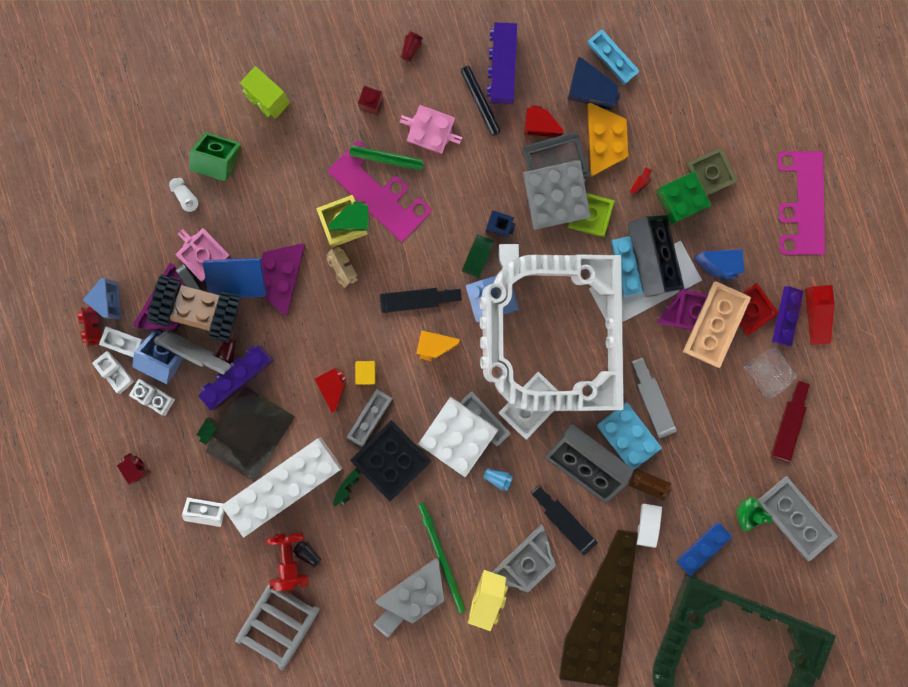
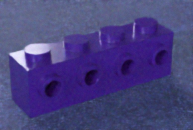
M494 22V29H490V41H493V48H489V60H492V67L488 66V78H491V85H487V97H490V103L513 104L517 23Z
M262 346L250 347L245 352L247 354L245 357L236 359L231 363L232 367L224 374L219 373L214 383H208L201 389L202 393L198 396L210 411L218 409L274 362L273 358Z

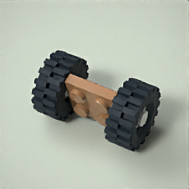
M160 275L150 302L147 321L169 327L171 321L210 330L209 338L228 343L236 320L241 296L221 291L220 295L183 286L180 279Z

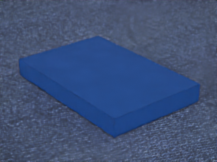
M261 258L203 261L209 293L220 295L221 291L241 297H265L267 295Z

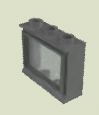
M578 131L526 145L522 148L527 171L580 160L584 183L587 182L586 179L591 175Z

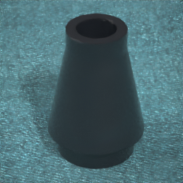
M299 541L292 550L295 557L313 567H316L321 561V558L308 541Z

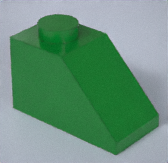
M355 201L353 204H348L328 224L329 230L370 231L369 205L363 201Z

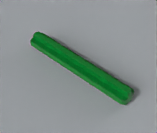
M351 145L349 155L410 169L421 171L424 165L422 159L354 145Z

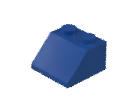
M743 249L707 251L694 256V261L713 278H720L721 281L738 278V275L744 273Z

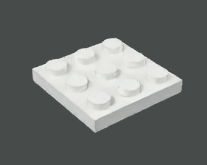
M450 397L418 445L466 477L498 429Z

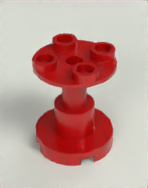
M303 532L292 533L291 536L286 537L285 533L273 535L274 537L266 538L265 543L267 545H280L281 563H278L279 577L269 580L270 590L285 591L294 589L298 584H300V588L309 585V576L298 574L297 561H293L292 543L304 540Z

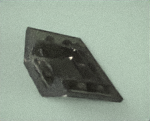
M245 387L232 402L210 438L206 452L255 482L295 416L252 389Z

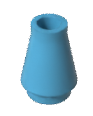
M487 468L483 479H486L502 491L503 489L508 491L513 476L507 472Z

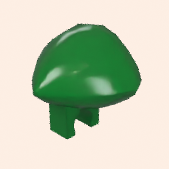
M748 497L738 505L736 510L739 526L745 532L753 530L759 524L763 525L764 522L772 524L773 516L766 513L763 505L756 498Z

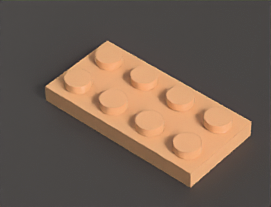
M716 281L713 282L683 352L720 368L751 297Z

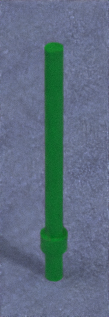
M425 502L419 503L418 508L423 518L421 521L423 526L427 528L459 613L466 611V608L433 524L435 522L432 515H429Z

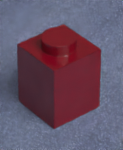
M364 86L358 101L359 109L378 116L384 99L382 91Z

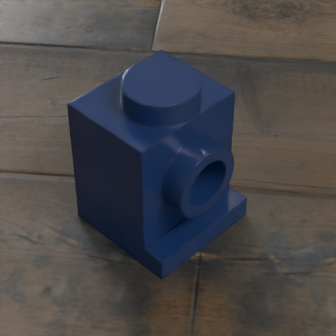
M492 210L486 232L507 238L508 234H513L516 225L512 223L514 217ZM503 223L505 227L503 229H499L498 224Z

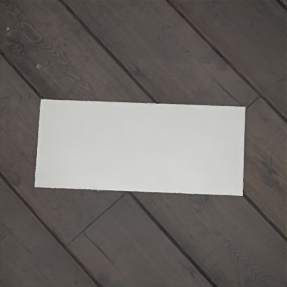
M680 240L674 246L684 288L687 289L702 281ZM591 287L589 290L606 320L607 295H599ZM680 290L645 297L644 292L623 296L622 294V322L679 293Z

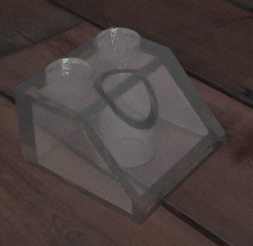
M776 345L744 366L765 398H774L787 389L797 378L796 373Z

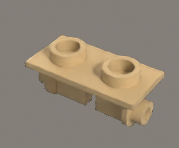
M340 247L334 250L330 249L326 255L327 262L336 272L337 281L344 288L350 282L352 284L358 281V275L352 264L347 267L344 266V264L349 262L344 250Z

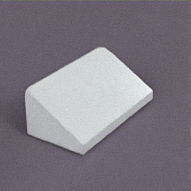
M187 498L182 513L183 520L221 527L224 516V509L221 506L223 504Z

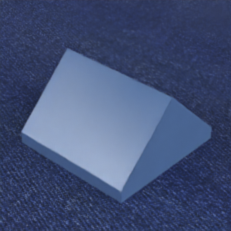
M101 278L83 301L104 318L121 320L118 282Z

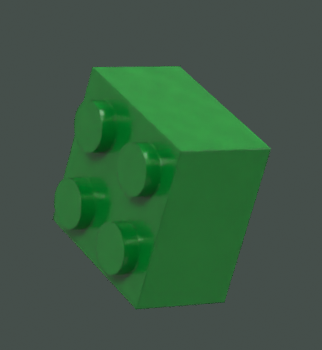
M695 171L660 186L655 191L671 225L704 211L711 206Z

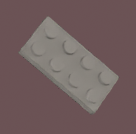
M786 476L758 499L766 513L773 516V522L807 561L812 560L838 537Z

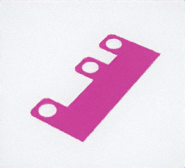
M356 141L353 144L354 146L367 148L361 141ZM349 148L327 172L354 198L368 204L370 213L399 241L403 242L431 213V208L419 198L405 210L397 201L408 190V186L399 177L394 176L382 188L359 166L365 159L350 156ZM393 182H399L402 185L400 193L394 194L391 192L390 186ZM415 205H424L426 209L425 214L422 216L415 215L413 211Z
M782 151L778 154V168L781 171H797L798 203H781L779 205V219L781 222H798V235H782L780 237V252L783 255H824L823 151ZM785 155H790L793 158L792 166H783L781 160ZM785 207H792L795 214L792 218L787 219L783 216L782 212ZM786 239H792L795 242V248L792 251L784 249L783 243Z

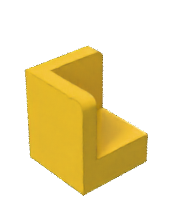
M376 361L355 362V384H376Z

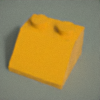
M421 331L416 354L420 355V359L432 361V358L437 359L459 345L460 339Z

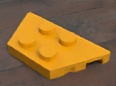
M588 103L590 177H593L628 157L627 119L597 105Z

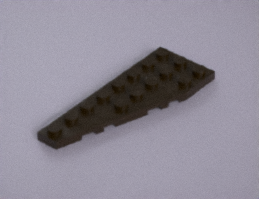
M617 530L608 548V552L603 562H601L599 570L581 603V607L572 621L569 632L564 638L559 672L560 680L608 687L618 686L638 537L637 532Z

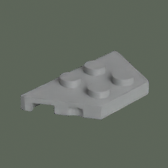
M541 524L492 571V573L506 577L505 585L519 588V590L528 593L556 566L543 525Z
M436 557L376 600L377 605L413 624L444 602L438 558Z

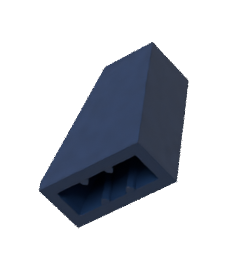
M578 57L568 100L585 104L592 103L602 108L612 109L614 104H618L620 93L617 92L619 86L583 58Z

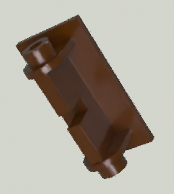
M637 468L634 470L628 485L663 501L671 492V489H669L670 482Z

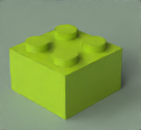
M256 66L240 82L243 87L242 92L246 95V98L254 105L256 104L267 117L271 115L276 119L290 104L285 92Z

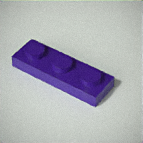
M784 286L772 342L792 347L803 290Z

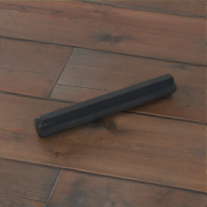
M465 66L461 69V74L491 136H496L500 133V128L470 66Z

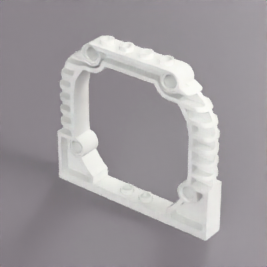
M526 255L516 258L505 265L496 276L494 283L484 288L480 298V309H482L480 328L483 329V337L480 338V347L483 349L480 366L483 369L485 379L489 382H495L497 390L509 403L527 411L624 410L621 255ZM581 271H584L586 274L585 280L581 277ZM530 275L570 276L576 285L589 284L599 295H607V318L605 325L608 329V337L606 338L608 371H601L592 382H577L571 391H532L517 384L513 380L512 365L503 357V307L511 300L512 284L520 278ZM492 288L498 293L496 299L491 296ZM494 367H496L499 371V374L496 378L492 375V369ZM584 386H586L588 390L585 396L582 392Z

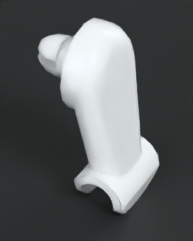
M172 179L169 182L170 190L174 191L182 208L188 212L196 210L198 200L184 185L183 179Z

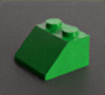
M205 132L190 150L189 170L226 181L234 170L241 143Z

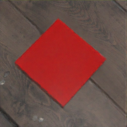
M757 283L742 292L751 297L739 324L746 336H749L778 315V311Z

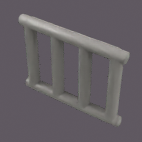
M268 584L240 630L235 642L238 644L243 643L278 664V668L283 671L320 609L316 606L312 608L286 591L270 590ZM274 593L307 613L308 616L304 623L301 624L268 604L267 600L270 595ZM263 609L297 630L298 633L293 641L257 620L261 610ZM251 627H255L286 646L288 649L283 658L246 636Z

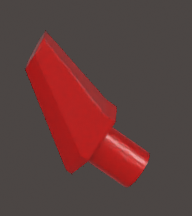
M645 167L642 176H638L629 193L637 194L652 181L649 178L652 169Z

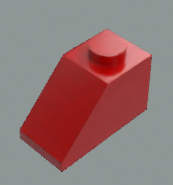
M538 105L527 107L524 135L553 138L563 135V128L547 109H542Z
M334 368L314 378L331 413L338 410L346 386L344 383L346 377L343 371H338L337 368Z

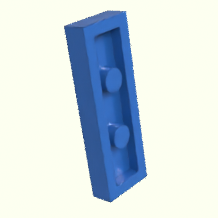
M716 522L676 562L689 576H692L732 536L719 522Z

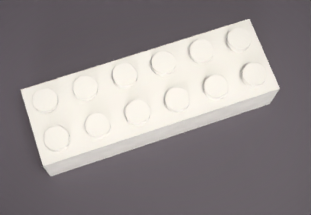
M320 437L221 506L244 538L342 469V466L322 437Z

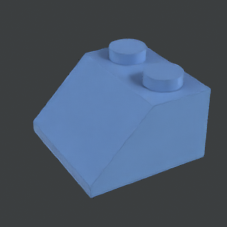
M496 276L466 285L476 323L480 322L482 317L480 298L482 297L483 290L486 286L494 283ZM513 286L511 300L503 307V315L520 310ZM492 288L491 296L496 299L498 293Z
M154 329L134 352L132 367L167 384L177 372L183 357L160 345H156L154 339L163 332Z

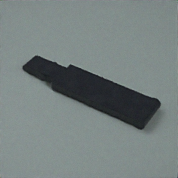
M437 288L380 294L382 313L439 307V303L462 300L461 289L437 291Z
M539 485L531 492L539 504L546 509L544 514L583 555L587 554L598 543L558 499L554 502L551 496Z

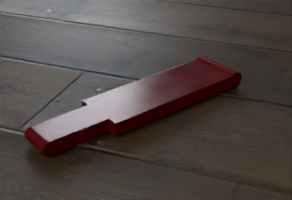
M798 380L791 402L787 401L771 452L772 458L788 463L791 462L807 407H804V402L807 399L810 386L808 383Z

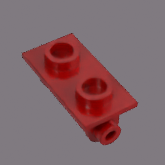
M81 307V312L77 313L79 324H83L84 331L80 332L82 343H86V347H89L90 342L93 345H99L102 338L100 327L92 328V324H99L98 313L92 307H87V311H84L83 307Z

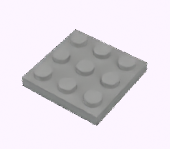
M580 160L523 172L534 230L590 218Z

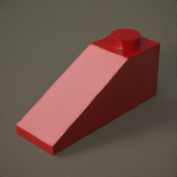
M833 285L806 288L810 344H830L835 305Z

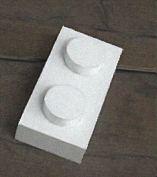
M105 327L99 345L134 357V352L144 340L110 327Z

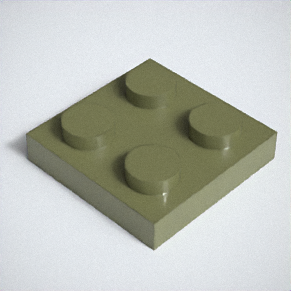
M722 147L686 163L689 173L696 172L707 196L738 182Z

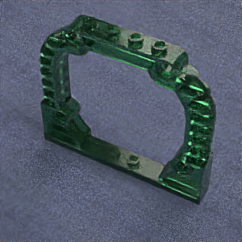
M685 574L669 615V624L654 660L652 670L654 687H675L676 668L691 630L701 628L705 620L704 615L721 607L723 600L741 606V610L753 614V611L760 614L759 617L767 621L774 619L789 625L787 631L791 637L794 649L790 651L788 660L794 668L787 687H814L815 680H820L836 635L826 629ZM695 613V620L689 621V616ZM804 657L803 663L798 664L799 659Z

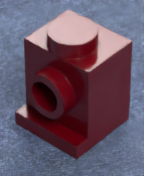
M131 453L122 457V462L116 465L128 485L138 482L151 473L150 470L144 469L143 461Z

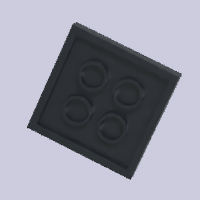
M391 420L350 461L391 502L432 460Z

